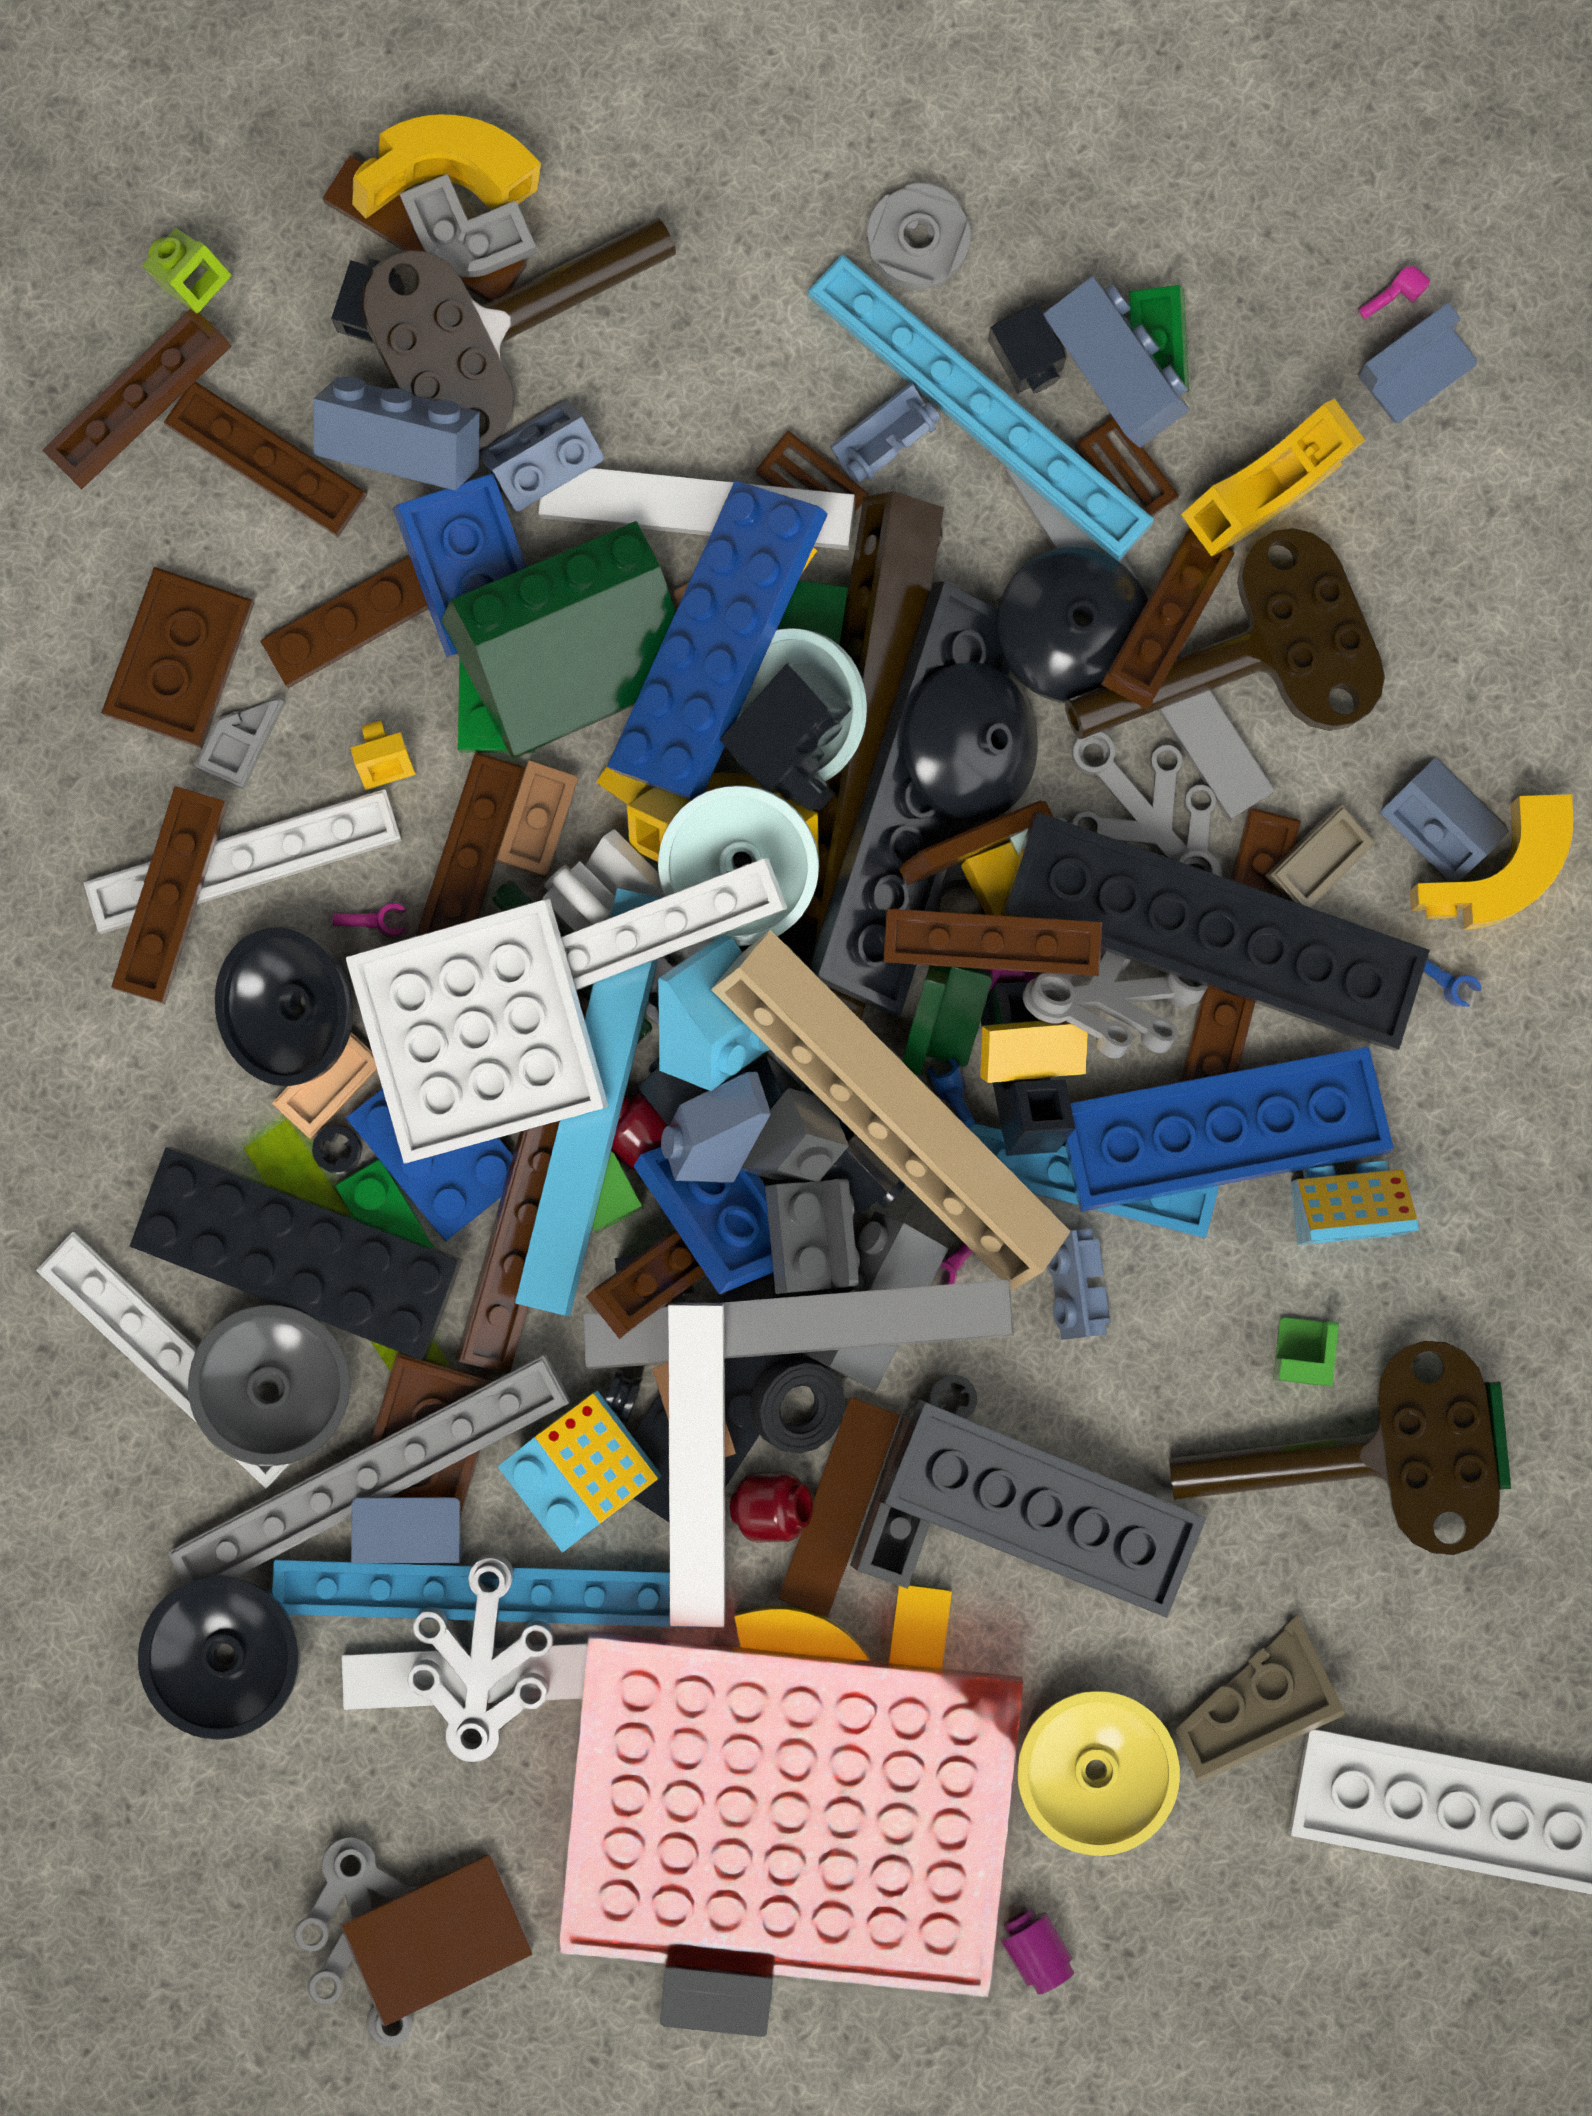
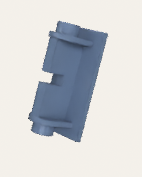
M910 383L834 442L830 448L851 480L855 483H860L865 478L871 481L875 477L874 473L895 458L899 450L903 447H909L925 433H932L936 430L934 424L941 418L929 402L924 404L915 386Z
M1093 1229L1072 1230L1047 1266L1048 1271L1053 1277L1055 1292L1053 1317L1056 1325L1060 1328L1061 1340L1107 1334L1106 1324L1111 1323L1106 1287L1088 1288L1087 1278L1104 1276L1100 1239H1094Z

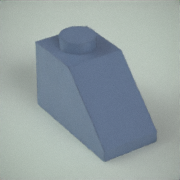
M746 1072L716 1087L714 1090L707 1091L679 1106L670 1125L664 1129L661 1137L662 1154L669 1160L675 1181H735L771 1115L757 1072Z

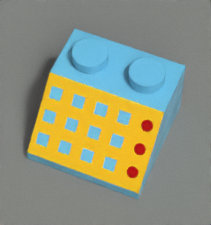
M1388 1161L1356 1164L1357 1174L1336 1176L1335 1166L1303 1169L1304 1179H1297L1291 1182L1297 1245L1400 1236L1419 1231L1418 1219L1404 1170L1389 1171Z
M598 1391L591 1394L498 1466L499 1470L562 1553L662 1477L661 1473Z

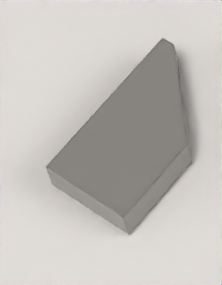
M276 697L267 700V703L239 713L234 712L218 718L197 759L195 767L244 790L285 702Z

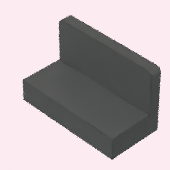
M666 1960L660 2024L663 2027L764 2037L768 2029L773 1971Z

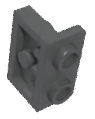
M841 1178L822 1182L765 1186L775 1293L830 1290L857 1286L859 1282L858 1269L860 1258L855 1247L852 1220L854 1201L850 1194L848 1179Z

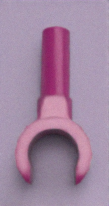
M1413 266L1406 267L1394 279L1392 284L1385 288V291L1361 306L1358 311L1365 320L1392 302L1400 293L1411 303H1414L1428 288L1430 279L1418 268Z
M391 903L382 907L379 913H334L333 926L378 928L380 933L387 937H397L405 931V928H388L383 921V916L392 911L405 913L406 909L400 904Z
M965 1243L955 1252H952L945 1260L943 1259L940 1267L947 1269L950 1274V1280L946 1285L956 1282L957 1270L973 1253Z

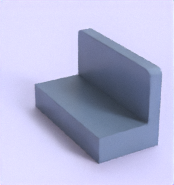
M1446 303L1365 363L1358 376L1394 423L1403 421L1473 369L1477 364L1476 358L1454 331L1461 318L1449 303Z
M1433 759L1380 811L1449 882H1459L1509 832L1507 827L1438 759Z
M357 1497L353 1499L351 1563H460L463 1560L464 1538H460V1500L458 1498Z

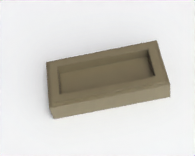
M1343 804L1335 805L1265 877L1284 899L1311 908L1376 842Z

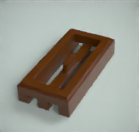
M1113 417L1075 444L1074 448L1085 461L1128 496L1091 447L1097 443L1145 506L1143 510L1151 517L1160 513L1163 508L1179 498V494L1144 448H1139L1124 434ZM1113 431L1161 493L1159 498L1154 500L1106 437L1107 434Z
M787 430L756 468V474L774 487L797 489L771 469L776 463L809 490L831 492L783 455L789 447L846 493L855 495L854 515L862 505L863 497L869 496L866 490L789 430Z

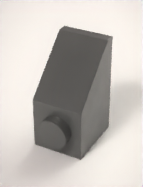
M788 1088L770 1109L771 1115L741 1170L771 1179L819 1182L849 1145L837 1115L818 1096Z

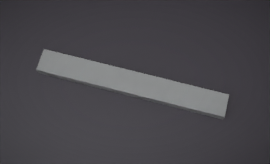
M1009 468L1006 469L1005 474L1054 550L1067 547L1088 548L1112 557ZM1123 556V558L1119 562L1123 564L1139 581V579L1137 578V576L1135 575L1130 565ZM1144 589V591H1145V593H1146V596H1147V598H1148V600H1149L1150 596L1148 595V593H1147L1146 590ZM1183 648L1179 653L1178 657L1186 655V652ZM1210 690L1157 710L1204 784L1212 789L1217 797V804L1228 821H1231L1275 792Z
M1009 1280L724 1303V1359L1014 1336L1011 1282ZM668 1307L659 1309L621 1339L616 1336L599 1313L583 1314L586 1368L598 1369L669 1363Z
M544 1354L180 1544L167 1553L184 1584L210 1576L237 1577L352 1517L353 1499L357 1497H390L569 1404L571 1400L547 1355Z

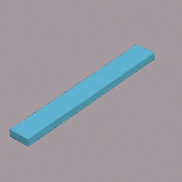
M843 254L808 290V297L904 380L909 384L912 383L918 392L1114 559L1120 561L1153 525L1154 518Z
M617 888L610 918L659 900L662 897ZM658 959L593 984L585 1024L609 1106L563 1119L559 1122L515 1304L569 1317L571 1315Z

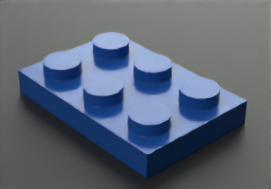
M493 473L465 482L456 491L444 489L398 504L392 508L446 658L457 654L441 623V619L450 601L527 568Z
M383 1088L346 1117L445 1242L502 1197L513 1155L499 1137L404 1164Z
M661 1147L640 1155L634 1164V1168L719 1294L773 1273L765 1185L757 1174L740 1170L734 1182L675 1181L669 1160L663 1156Z

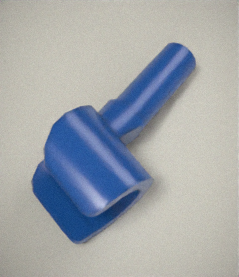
M1427 959L1423 972L1436 980V983L1444 988L1443 994L1445 999L1453 1006L1469 1007L1470 1005L1466 1001L1458 997L1457 987L1461 982H1464L1472 990L1481 991L1480 982L1475 977L1469 975L1453 976Z
M953 1058L948 1059L952 1070L944 1075L935 1074L932 1066L928 1068V1075L935 1095L942 1100H948L962 1123L967 1128L972 1127L974 1120L963 1099L962 1093L965 1090V1082L958 1062Z

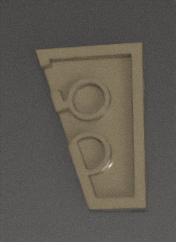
M1299 1615L1294 1617L1284 1627L1285 1631L1266 1649L1261 1648L1248 1661L1250 1664L1226 1686H1221L1175 1729L1195 1776L1200 1783L1346 1715Z

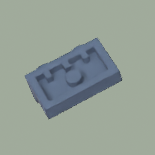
M567 399L479 450V456L487 470L494 474L496 481L500 484L511 506L516 511L524 509L604 460V455L584 418Z

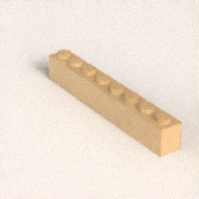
M771 930L745 949L711 990L1001 1280H1009L1012 1291L1044 1272L1071 1231Z

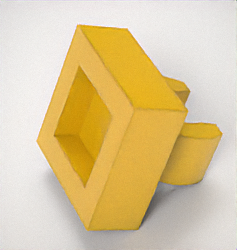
M381 720L361 726L366 743L350 747L365 790L416 775L401 732L387 736Z

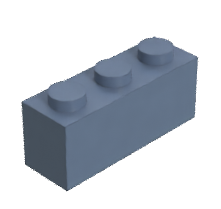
M1092 276L1043 313V316L1124 434L1141 448L1190 411V408L1181 397L1188 389L1171 365L1162 370L1153 354L1159 350V347L1144 326L1140 324L1134 329L1124 314L1131 307L1117 287L1112 283L1109 287L1105 288Z
M337 377L313 398L314 455L455 491L479 468L478 411L461 408L457 403L449 400L433 401L413 396L404 389H384L368 385L356 377Z

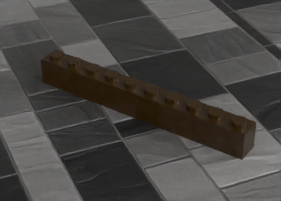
M895 491L863 497L839 646L850 656L860 673L866 694V723L863 736L852 758L841 771L825 781L835 795L821 810H813L818 814L819 876L810 904L794 924L790 947L792 952L808 968L818 942L932 583H934L933 573L937 548L942 540L941 523L944 507ZM829 987L862 1020L863 1011L867 1004Z

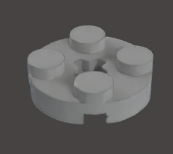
M927 183L905 185V189L898 190L890 196L887 194L880 199L871 213L867 228V245L871 263L875 269L880 271L884 278L902 288L923 290L942 287L951 277L958 273L969 252L971 229L964 212L960 209V203L951 193L936 185ZM918 225H924L927 227V236L933 239L930 245H922L920 249L911 247L910 240L904 237V233L906 230L914 232Z

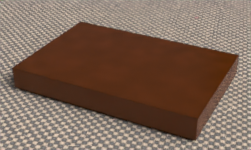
M154 567L101 713L104 716L202 749L253 609L254 601Z
M397 1352L370 1445L489 1384L494 1379L428 1359L421 1361ZM481 1450L390 1497H456L460 1500L461 1518Z
M489 1854L340 1924L381 2023L384 2026L533 1955Z

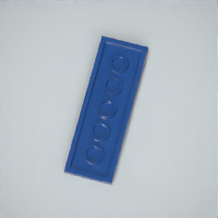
M736 480L734 481L607 765L609 769L617 774L688 800H693L705 792L725 747L720 739L738 718L828 513L817 505Z
M1369 1047L1070 1103L1075 1130L1065 1141L1080 1212L1386 1154L1394 1149Z

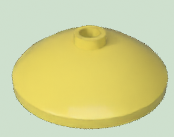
M1087 1691L1070 1695L1054 1703L1031 1725L1019 1752L1017 1780L1025 1809L1035 1825L1049 1839L1073 1852L1091 1856H1106L1131 1850L1144 1843L1160 1829L1171 1813L1177 1798L1180 1783V1766L1174 1742L1166 1727L1153 1712L1125 1695L1108 1691ZM1092 1760H1100L1105 1764V1773L1100 1779L1093 1780L1086 1775V1766Z

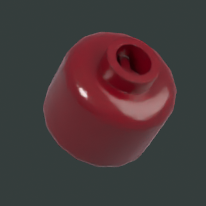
M643 1093L634 1094L629 1098L624 1095L611 1152L615 1154L616 1158L634 1171H636L634 1164L641 1154L661 1147L662 1133L667 1127V1124Z
M789 1472L753 1473L741 1481L737 1492L731 1496L729 1511L732 1521L738 1524L739 1530L747 1540L756 1543L789 1542L796 1539L811 1522L813 1502L810 1490L794 1474Z

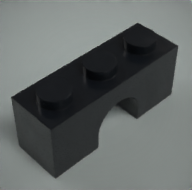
M1029 982L995 984L988 994L981 1017V1026L1042 1021L1031 1014L1023 1002V992ZM1050 1077L992 1082L1006 1156L1057 1152L1075 1130L1066 1079L1051 1080Z

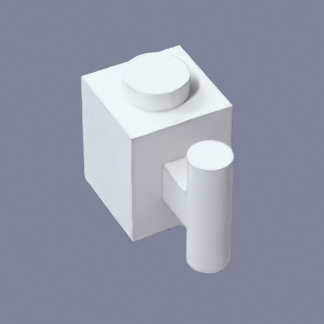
M580 861L572 869L565 864L545 883L544 887L548 892L542 899L551 900L554 914L573 933L610 919L615 896Z

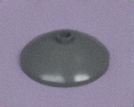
M265 1305L250 1307L220 1321L199 1344L189 1371V1403L195 1421L202 1433L216 1448L226 1455L252 1465H285L311 1455L333 1436L348 1406L351 1386L350 1373L341 1346L330 1331L313 1317L301 1311L283 1306ZM264 1383L273 1384L277 1388L278 1395L273 1400H264L258 1395V1387Z

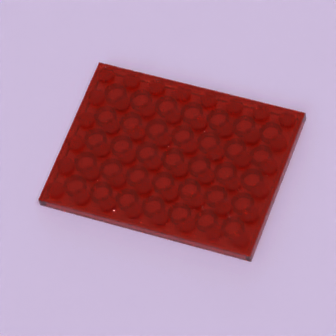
M590 1632L559 1953L989 1997L1023 1677Z

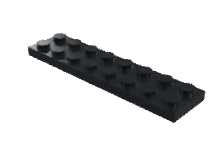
M946 581L932 583L809 969L828 987L889 1015H901L917 964L884 962L887 909L934 912L947 871L945 869L907 886L899 869L903 863L923 849L958 835L962 820L948 817L933 808L920 794L910 776L903 745L904 725L910 703L926 679L949 665L978 662L995 667L1007 676L1010 671L998 644L996 631L998 610Z
M1039 812L1032 814L1000 914L1012 917L1103 922L1101 950L1392 1051L1400 1049L1430 952L1429 949Z

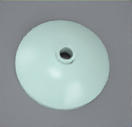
M804 629L776 630L738 718L786 663L812 664L851 707L850 712L840 722L842 729L839 734L828 744L818 747L825 755L819 760L821 767L817 772L826 781L841 771L849 762L863 736L867 714L864 685L860 673L850 656L830 638Z
M731 785L715 788L697 796L676 814L661 842L658 871L661 888L666 897L738 869L733 862V856L737 852L749 854L752 863L769 858L787 909L723 933L732 937L738 946L752 945L769 930L776 936H779L795 924L810 904L817 886L819 857L816 842L808 824L800 813L786 800L758 787ZM721 935L715 936V937L710 938V939H708V940L714 941L715 939H717V938L720 937Z

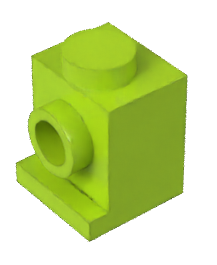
M175 228L167 238L162 237L155 240L149 248L148 259L141 265L164 291L197 314L232 276L199 240L198 242L178 228ZM199 265L207 271L189 290L183 282Z

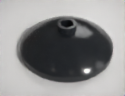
M1067 547L1048 551L1026 563L1013 576L1002 594L996 620L997 638L1001 653L1012 673L1027 688L1051 701L1065 703L1067 699L1103 686L1101 684L1147 604L1148 598L1136 577L1123 564L1104 553L1079 547ZM1076 610L1086 612L1090 618L1089 625L1085 627L1077 625L1073 620V612Z
M966 662L949 665L938 670L919 687L906 715L903 745L910 776L920 794L933 808L957 820L980 821L1003 814L1022 797L1035 770L1038 753V735L1032 709L1018 685L1004 672L995 667L978 662ZM991 735H993V745L991 743Z
M272 927L249 934L238 942L227 955L220 969L215 987L216 1020L226 1048L246 1072L263 1082L277 1086H294L313 1081L324 1075L334 1066L347 1045L352 1028L353 1002L346 974L332 951L322 941L303 930L292 927ZM302 996L305 1000V1009L302 1007L301 1004Z
M231 1576L204 1577L173 1590L150 1614L143 1628L138 1648V1669L141 1683L156 1711L179 1730L192 1736L212 1740L231 1739L246 1735L274 1718L290 1698L296 1685L300 1668L299 1639L295 1626L285 1608L264 1588L245 1579ZM221 1644H228L234 1649L235 1658L232 1663H223L218 1658L217 1651Z

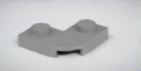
M448 174L400 193L402 203L424 252L433 253L450 263L459 277L484 276L537 254L536 245L516 200L467 220Z

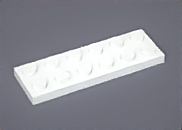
M1314 1729L1306 1733L1289 1835L1592 1894V1782L1326 1730Z

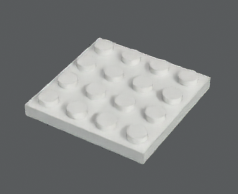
M550 899L346 957L404 1164L609 1106Z

